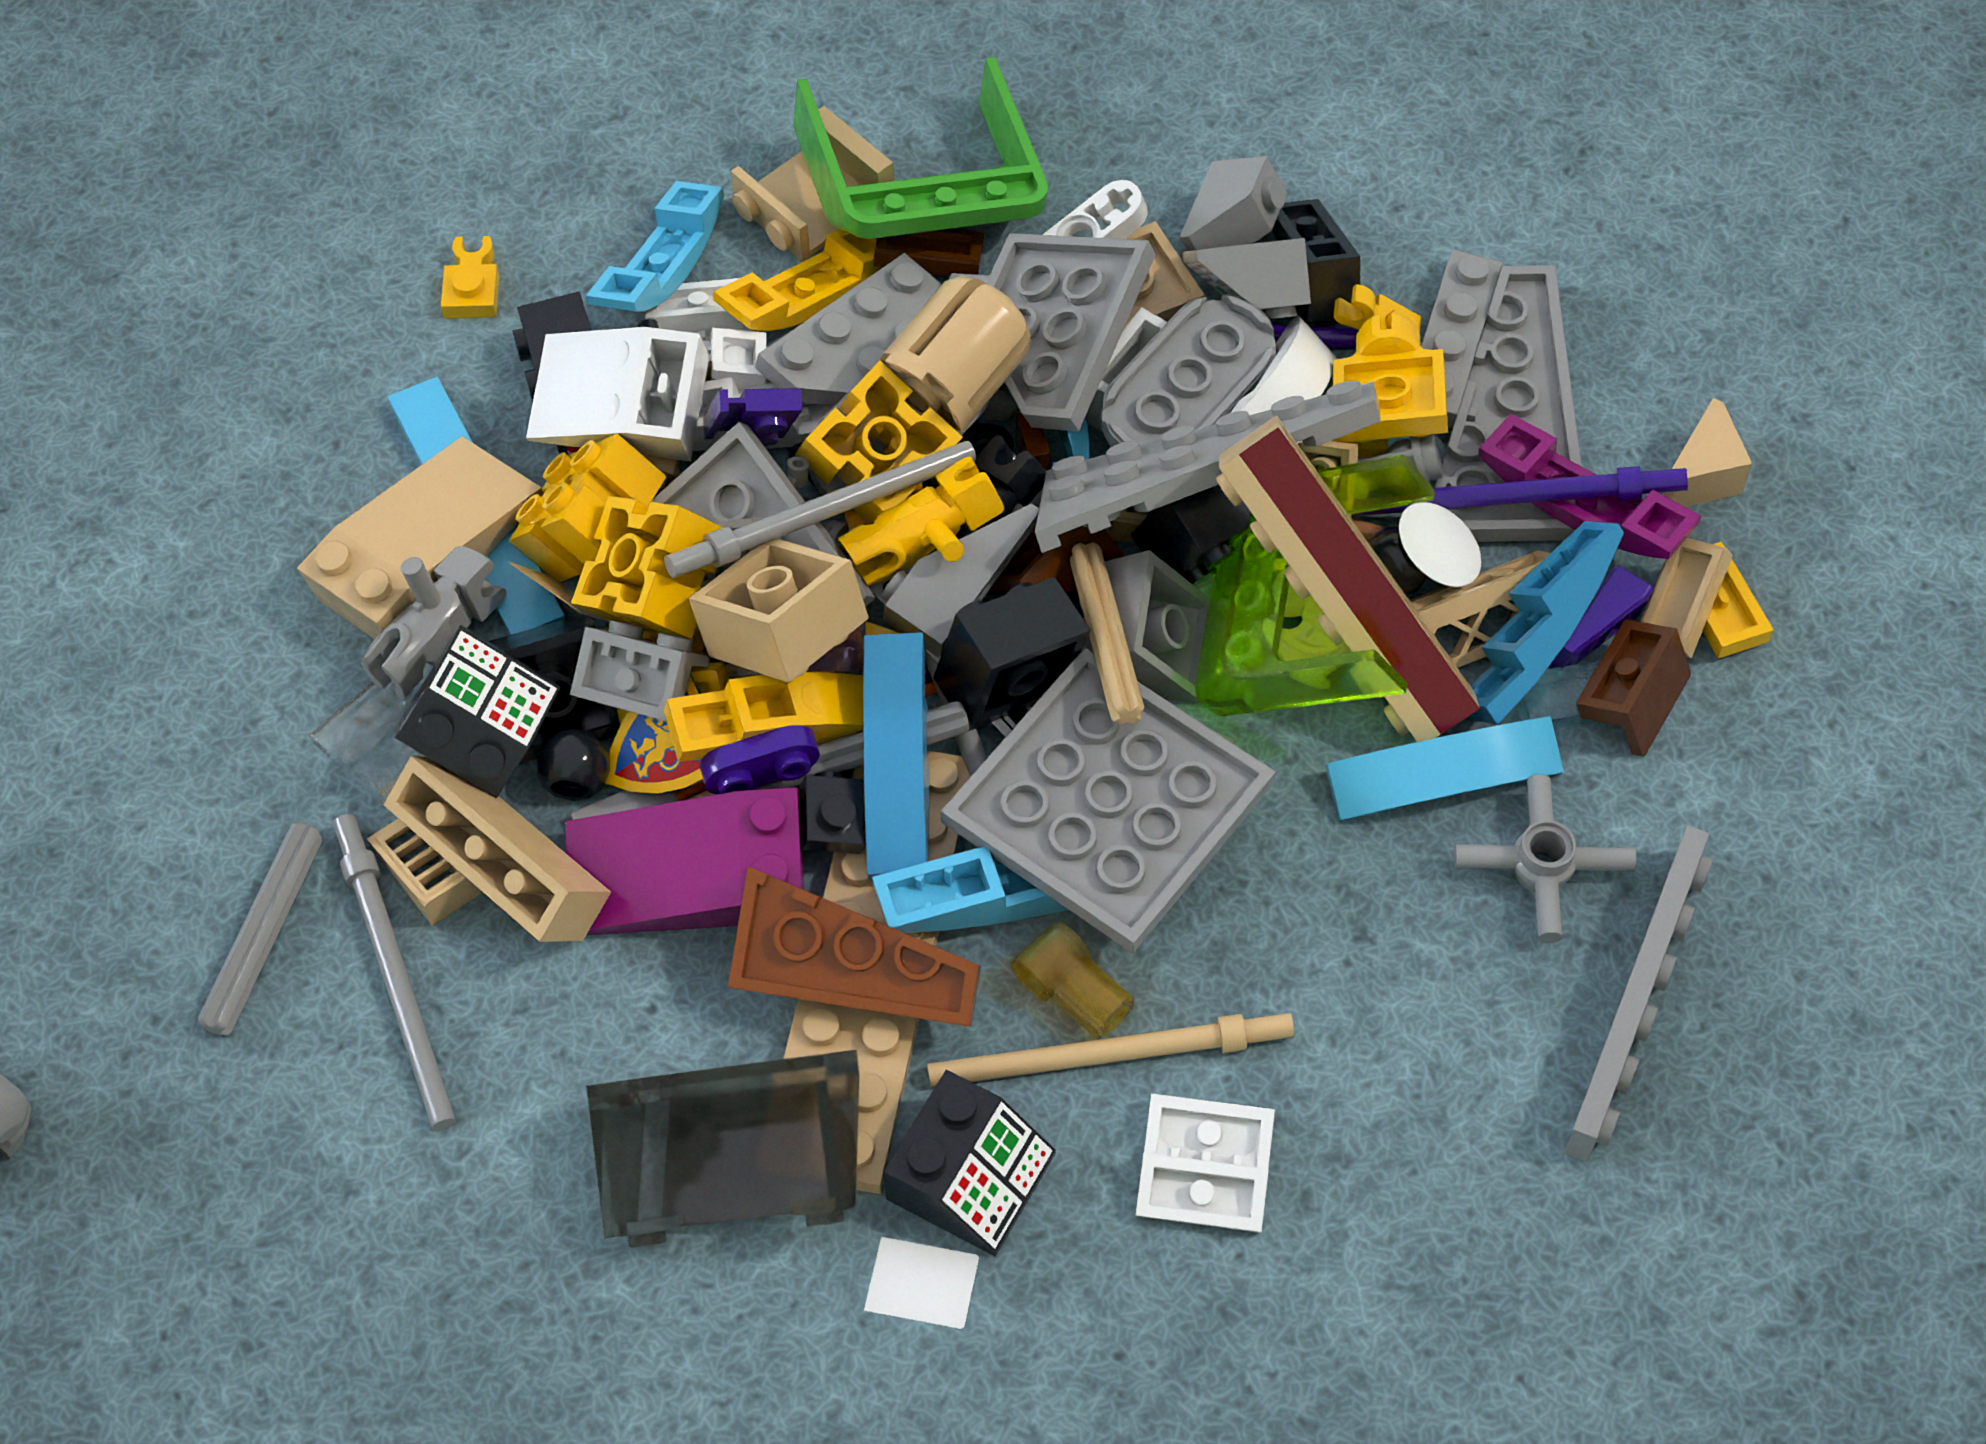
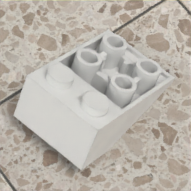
M651 327L546 334L526 435L527 441L581 448L590 440L596 443L618 433L643 456L691 461L709 360L700 334Z

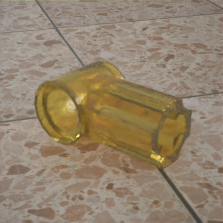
M1054 921L1010 962L1013 973L1026 989L1042 1001H1048L1051 998L1097 1040L1105 1036L1108 1037L1124 1022V1019L1134 1007V997L1091 960L1090 952L1081 938L1071 928L1059 921Z

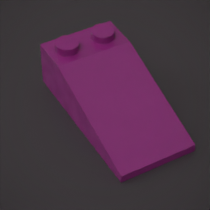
M797 787L734 791L565 821L566 854L611 891L587 935L738 926L748 866L805 890L801 806Z

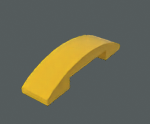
M838 229L827 235L823 252L766 281H763L752 272L714 291L712 300L751 330L773 331L798 325L881 269V267H874V252L877 238H861Z

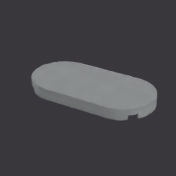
M1221 295L1220 300L1207 301V297L1194 299L1184 305L1115 377L1106 389L1100 413V423L1104 437L1109 445L1113 447L1127 441H1137L1139 445L1161 440V436L1165 432L1177 427L1192 426L1194 430L1216 425L1215 422L1220 417L1231 413L1237 402L1255 389L1275 358L1274 329L1269 318L1250 302L1232 296Z

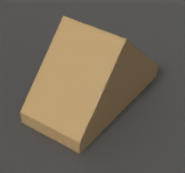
M1715 398L1712 399L1672 469H1687L1688 491L1662 493V495L1685 507L1740 495L1743 492L1752 462L1724 402Z

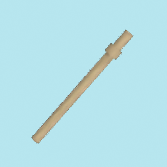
M1291 1013L1243 1019L1242 1014L1217 1017L1215 1024L927 1063L930 1087L934 1088L946 1069L970 1082L1213 1048H1221L1222 1053L1247 1050V1044L1294 1037V1025Z

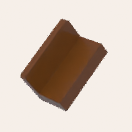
M1625 619L1576 702L1582 719L1623 727L1633 755L1644 757L1647 754L1690 678L1691 671L1678 630L1676 628Z

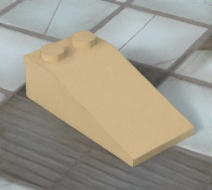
M461 436L335 526L297 567V570L320 602L375 639L395 617L416 600L401 572V565L405 560L411 557L420 558L434 583L438 579L433 570L455 547H468L487 557L518 523L515 517L522 505L533 495L538 494L542 496L544 493L541 491L542 487Z

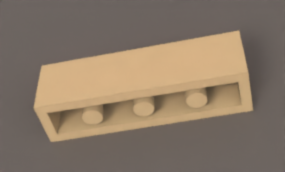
M410 756L384 803V806L539 942L583 941L611 894L610 890L499 796L495 798L428 757Z

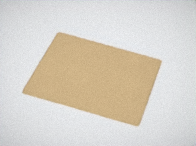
M509 562L581 614L610 623L609 620L571 604L575 592L550 575Z

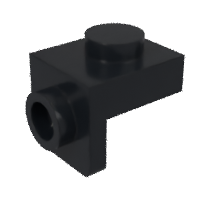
M831 771L806 775L798 788L801 806L802 850L860 854L866 845L864 780L845 778L844 775Z

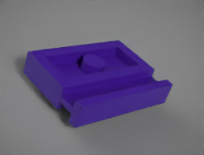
M801 388L744 389L740 398H728V389H719L703 417L704 440L713 439L717 431H729L738 422L749 425L764 446L778 443V438L785 437L802 412Z

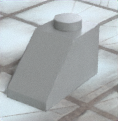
M1268 157L1212 161L1179 237L1187 251L1253 244L1272 231L1280 209L1285 204L1287 192L1283 180L1278 177Z

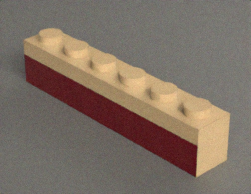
M1277 415L1219 455V469L1222 471V474L1216 477L1219 486L1234 506L1244 502L1251 511L1256 521L1251 523L1250 527L1259 542L1268 553L1278 549L1290 565L1289 568L1284 570L1289 583L1303 600L1311 595L1324 612L1317 617L1323 630L1336 646L1345 641L1357 658L1350 663L1355 674L1369 692L1376 687L1379 688L1389 702V705L1384 707L1383 710L1393 727L1402 737L1411 733L1417 742L1436 738L1480 709L1475 691Z

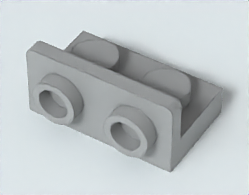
M610 620L608 630L585 627L570 695L666 721L663 709L667 699L685 696L692 666L708 668L710 656L691 651L693 640L658 633L657 642L643 638L644 627Z

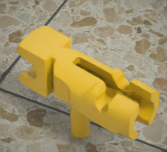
M965 457L935 475L939 484L935 489L933 487H925L897 506L886 509L876 515L877 519L874 521V524H861L838 538L843 549L847 551L853 560L851 561L853 567L868 587L891 579L899 570L904 571L914 565L919 559L928 555L935 548L945 560L949 562L959 560L964 554V546L955 536L959 532L960 526L965 523L971 531H974L1004 511V505L991 480L985 472L979 473L972 457Z

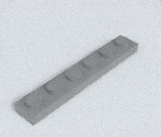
M1689 825L1685 828L1566 1146L1565 1154L1588 1162L1595 1143L1608 1147L1620 1115V1111L1609 1107L1614 1091L1618 1090L1627 1094L1640 1060L1628 1055L1634 1038L1644 1042L1648 1038L1658 1011V1007L1647 1004L1653 987L1662 991L1666 989L1677 957L1666 953L1671 937L1680 941L1684 940L1695 907L1684 904L1689 888L1698 892L1702 891L1713 861L1712 858L1702 855L1710 834L1706 831Z

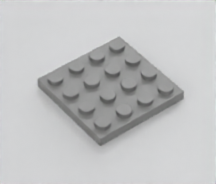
M1084 648L941 810V822L978 848L984 846L989 849L994 859L1125 949L1134 953L1273 786L1276 771L1139 682L1138 685L1144 704L1141 720L1134 725L1128 722L1122 725L1114 723L1110 717L1094 653Z

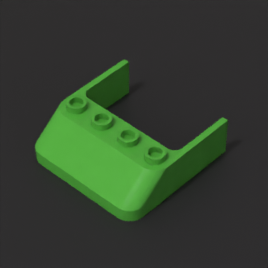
M985 58L979 106L1003 162L1000 167L846 187L808 80L798 79L793 127L827 220L836 228L852 235L873 239L1027 219L1040 214L1045 208L1048 183L996 58Z

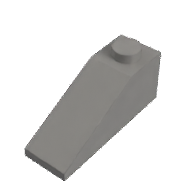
M1031 503L959 539L964 546V554L957 561L949 562L945 560L937 550L919 559L908 574L899 570L881 595V598L887 602L884 607L882 621L900 633L923 632L925 649L939 658L956 613L971 602L983 600L1035 529L1039 508Z

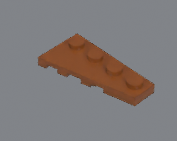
M748 866L728 988L972 1027L981 965Z

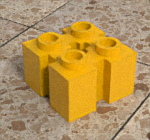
M879 360L850 391L840 405L839 409L847 416L845 417L835 407L804 440L795 455L809 461V468L827 485L838 476L849 486L954 446L963 437L931 407L921 416L905 402L913 390ZM876 438L883 441L886 445L882 454L875 452L870 446ZM919 484L854 508V510L869 524H874V521L877 519L876 515L906 500Z
M618 433L596 443L590 440L572 454L567 455L565 452L559 454L548 465L543 473V478L547 481L541 490L544 494L542 497L535 494L522 505L515 517L519 525L508 541L559 582L580 575L586 560L595 562L601 542L595 540L594 536L608 496L636 499L649 505L667 476Z
M608 496L594 539L600 541L601 545L595 562L585 561L571 604L609 621L625 622L644 627L645 631L653 629L660 633L692 639L697 622L688 598L700 590L704 576L711 573L715 574L717 568L709 564L672 578L665 567L664 557L703 542L705 534L723 527L681 506L650 502L647 505L636 499Z

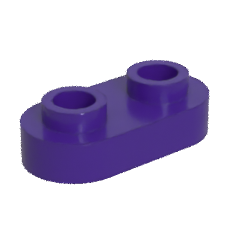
M791 725L718 747L702 758L700 770L705 788L712 794L753 790L755 787L777 780L792 781L804 777L819 760L820 752L814 732L809 727Z

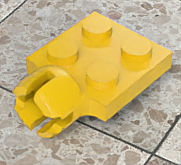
M1391 312V329L1381 330L1380 313L1365 321L1356 335V352L1354 355L1344 359L1333 360V386L1346 381H1359L1360 385L1374 382L1380 405L1381 422L1337 438L1335 441L1366 443L1376 439L1408 436L1420 438L1431 434L1448 433L1443 349H1423L1421 347L1418 327L1408 317Z

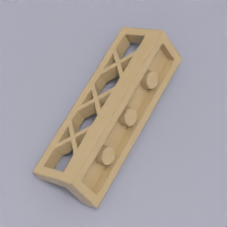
M1541 550L1532 552L1479 573L1477 578L1466 586H1444L1409 601L1434 635L1438 628L1448 624L1463 631L1453 652L1449 654L1452 661L1459 668L1487 657L1481 647L1490 637L1478 631L1487 610L1500 605L1513 612L1510 617L1512 619L1519 612V609L1515 604L1509 602L1512 598L1508 593L1550 553ZM1470 616L1466 625L1459 622V620ZM1474 638L1482 641L1470 646ZM1378 687L1372 690L1375 697H1384Z

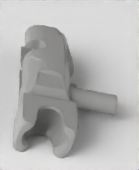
M457 546L433 570L438 579L434 583L420 558L411 557L402 563L401 572L416 600L395 617L373 640L361 659V665L366 674L378 687L384 690L393 681L396 687L394 689L398 698L404 699L424 678L423 670L425 663L432 666L435 665L460 625L468 628L472 618L483 622L506 596L505 588L499 585H492L485 580L493 570V562L473 549Z

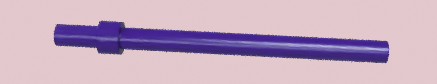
M1640 466L1617 468L1615 474L1354 494L1351 517L1403 513L1410 505L1420 502L1437 504L1446 509L1611 496H1618L1619 501L1642 500V494H1649L1652 489L1658 493L1688 491L1687 469L1641 471Z

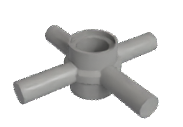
M1538 774L1527 779L1530 826L1517 839L1515 845L1455 844L1454 867L1514 869L1518 882L1525 889L1535 893L1538 940L1543 943H1555L1563 938L1559 889L1572 877L1574 871L1634 872L1636 869L1635 848L1576 847V841L1572 832L1563 824L1554 821L1551 778L1547 775ZM1542 853L1549 855L1556 862H1543L1533 854Z

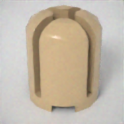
M961 275L944 281L883 353L880 360L913 390L906 401L919 411L918 414L920 416L931 407L955 430H959L961 434L1028 354L1031 345V334L1024 316L1011 298L994 286L985 284L979 279Z

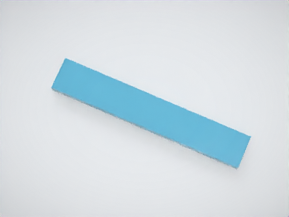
M438 376L387 396L390 407L420 465L461 436L472 442ZM517 525L487 556L494 566L491 573L485 579L492 585H499L506 589L504 600L495 610L508 635L565 619V615L553 593L509 563L512 562L541 572L538 564L530 560L508 541L516 530Z

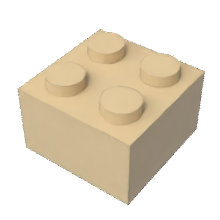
M774 539L756 546L688 598L708 656L788 683L794 678L803 675L810 665L834 646L844 642L851 632L869 619L850 559L780 539Z

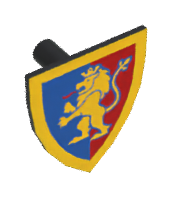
M690 672L685 696L701 694ZM630 711L627 713L610 748V771L605 782L606 784L633 793L665 794L688 789L703 781L700 770V761L702 759L678 762L667 721Z

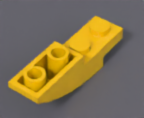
M805 672L788 683L767 675L729 679L725 689L721 691L667 699L663 711L678 762L702 759L707 753L718 747L785 726L802 725L809 727L814 732L817 745L863 731L864 676L846 673Z

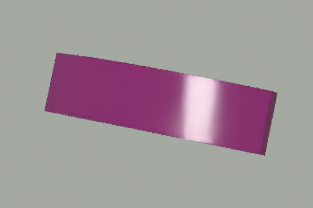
M1510 414L1479 447V457L1505 482L1597 475L1556 453V437L1513 414ZM1653 489L1644 500L1619 501L1618 496L1532 503L1574 530L1584 521L1618 523L1624 534L1617 549L1637 555L1669 559L1701 521L1700 514Z

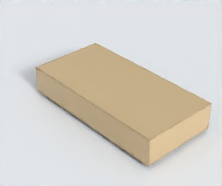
M1686 538L1669 559H1665L1654 586V592L1640 622L1676 628L1687 658L1691 659L1732 559L1733 555L1729 549Z

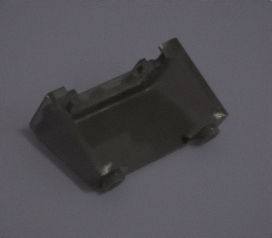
M857 1049L586 1086L604 1238L628 1236L629 1247L648 1246L667 1242L665 1230L682 1226L783 1214L805 1215L806 1227L844 1222L843 1210L856 1207L860 1067Z

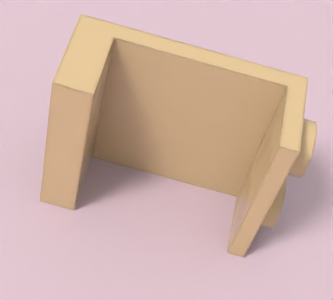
M825 106L818 109L846 187L894 181L893 162ZM802 151L758 182L739 166L731 170L732 203L734 208L744 220L748 222L754 220L764 228L768 237L778 249L782 251L788 249L803 262L825 246L828 234L838 230L827 220Z

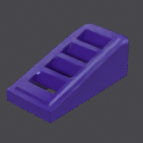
M1621 566L1613 567L1599 587L1572 636L1549 665L1550 670L1548 672L1559 677L1564 672L1569 671L1614 636L1625 619H1636L1654 592L1653 587Z

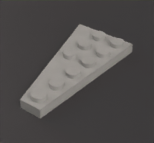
M1555 265L1502 266L1481 340L1477 347L1472 370L1442 465L1443 478L1437 480L1435 488L1505 482L1479 457L1478 452L1479 447L1510 414L1556 437V453L1582 466ZM1532 503L1447 509L1464 522L1477 542L1564 541L1575 531Z
M1359 381L1342 382L1329 388L1326 395L1304 400L1302 396H1291L1275 402L1271 406V410L1249 415L1247 411L1232 412L1220 417L1215 422L1216 425L1194 430L1192 426L1177 427L1165 432L1161 436V440L1139 445L1137 441L1122 442L1109 448L1106 451V455L1087 460L1083 456H1071L1056 462L1051 470L1046 471L1047 474L1045 476L1035 528L1041 552L1043 553L1061 546L1058 535L1077 527H1087L1090 534L1110 527V521L1116 519L1122 514L1124 509L1134 506L1135 511L1149 512L1218 485L1216 477L1222 474V471L1219 469V455L1276 415L1296 442L1302 441L1305 446H1319L1381 422L1380 405L1374 382L1360 385Z

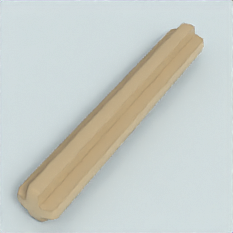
M1094 542L1087 545L1078 543L1072 548L1073 555L1069 561L1085 622L1091 630L1089 637L1110 717L1118 725L1127 722L1134 725L1142 718L1141 712L1144 709V704L1102 549Z

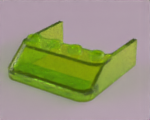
M1405 455L1316 470L1347 514L1433 501L1435 496L1434 488ZM1251 513L1248 528L1232 544L1236 552L1216 566L1218 571L1214 574L1195 681V694L1198 700L1215 715L1231 716L1406 694L1407 682L1375 649L1291 661H1278V649L1289 589V581L1284 574V570L1289 568L1290 565L1278 549L1268 553L1250 527V524L1256 521V518Z

